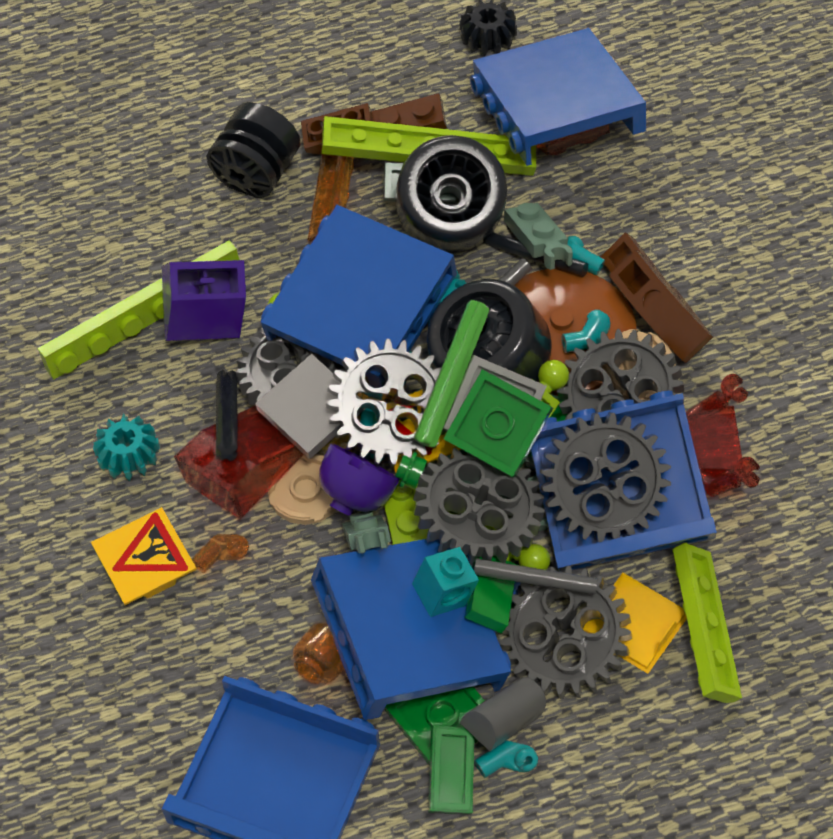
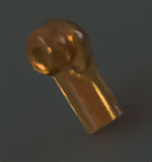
M217 534L191 559L196 568L204 574L217 560H238L245 557L249 551V542L241 535Z

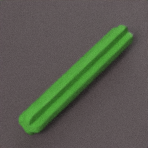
M470 300L467 303L414 436L415 440L421 445L427 447H435L437 445L489 313V308L482 302Z

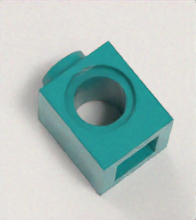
M457 547L425 557L412 585L429 616L433 617L466 606L479 579L461 547Z

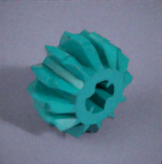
M123 413L121 421L117 423L108 418V429H97L96 437L98 441L93 443V450L95 456L98 457L99 467L103 471L108 470L110 476L114 479L122 471L125 478L129 481L133 476L132 471L134 470L145 476L147 471L145 464L156 465V453L160 449L159 440L155 437L154 427L150 423L144 424L143 419L139 415L132 421H129L128 417Z

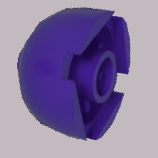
M330 444L319 469L321 487L332 498L330 506L351 516L353 510L365 513L378 510L389 500L400 480L384 468L377 467L368 462L367 459H361L359 455L335 444Z

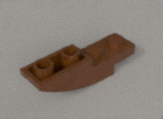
M439 93L371 111L369 104L365 103L301 121L303 144L306 153L328 155L322 154L324 116L447 129L443 101Z
M625 232L600 256L605 260L604 264L611 272L609 276L620 291L683 362L687 363L713 338L678 290L666 281L631 235Z

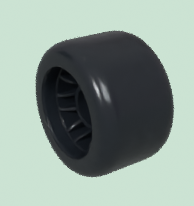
M446 135L430 139L418 146L408 156L400 170L395 194V205L399 220L409 236L450 254L473 249L483 243L494 232L501 219L507 201L506 176L497 157L487 147L473 139L456 135ZM451 193L458 198L459 204L454 206L446 205L440 200V197L443 194Z
M482 279L458 287L442 300L431 317L427 331L429 356H434L432 363L436 369L443 366L467 303L470 300L484 303L489 308V313L472 355L533 379L536 382L539 381L538 372L543 363L550 360L552 339L546 321L521 290L504 281Z

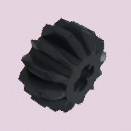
M478 0L476 7L467 6L465 14L461 15L459 22L461 40L463 45H469L471 53L481 48V52L485 57L488 50L493 49L495 54L500 53L501 47L510 50L512 40H515L517 36V25L514 10H508L506 2L496 5L494 0H490L489 3H483Z

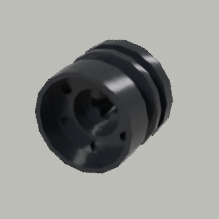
M245 102L238 105L228 120L224 131L219 134L206 155L207 163L213 174L227 187L255 198H264L270 195L284 172L283 169L288 167L301 146L300 135L294 125L276 110L260 103Z

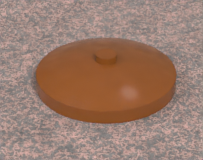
M557 268L552 270L544 269L525 275L514 285L528 297L548 325L552 339L550 360H559L563 363L566 360L577 362L578 359L574 351L564 352L561 336L564 333L582 331L588 320L587 315L593 310H601L610 317L611 325L607 333L609 340L615 337L617 329H620L621 332L637 329L634 313L623 294L611 283L592 273L587 272L584 277ZM599 380L591 381L585 389H599L603 382ZM557 390L550 393L558 396Z

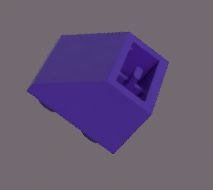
M244 260L169 262L161 266L165 341L240 338L246 302Z

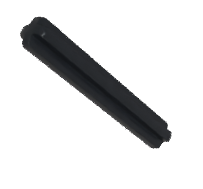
M221 370L217 373L216 457L221 461L226 458L233 461L237 457L238 448L237 375L233 370L229 372Z

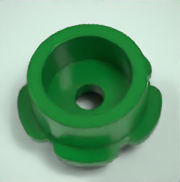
M414 452L411 458L403 455L395 477L402 480L399 485L402 489L405 485L415 490L419 477L423 473L427 460L418 457L417 452Z

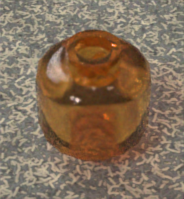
M327 623L313 624L293 648L296 671L311 683H331L345 669Z

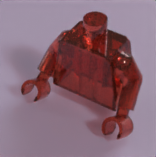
M729 374L724 377L721 382L722 392L717 390L686 411L705 493L710 497L741 487L742 482L747 487L754 488L760 481V478L754 472H751L760 469V465L752 457L742 458L734 406H729L730 400L741 403L748 396V391L743 387L734 390L735 387L743 383V379L737 374Z

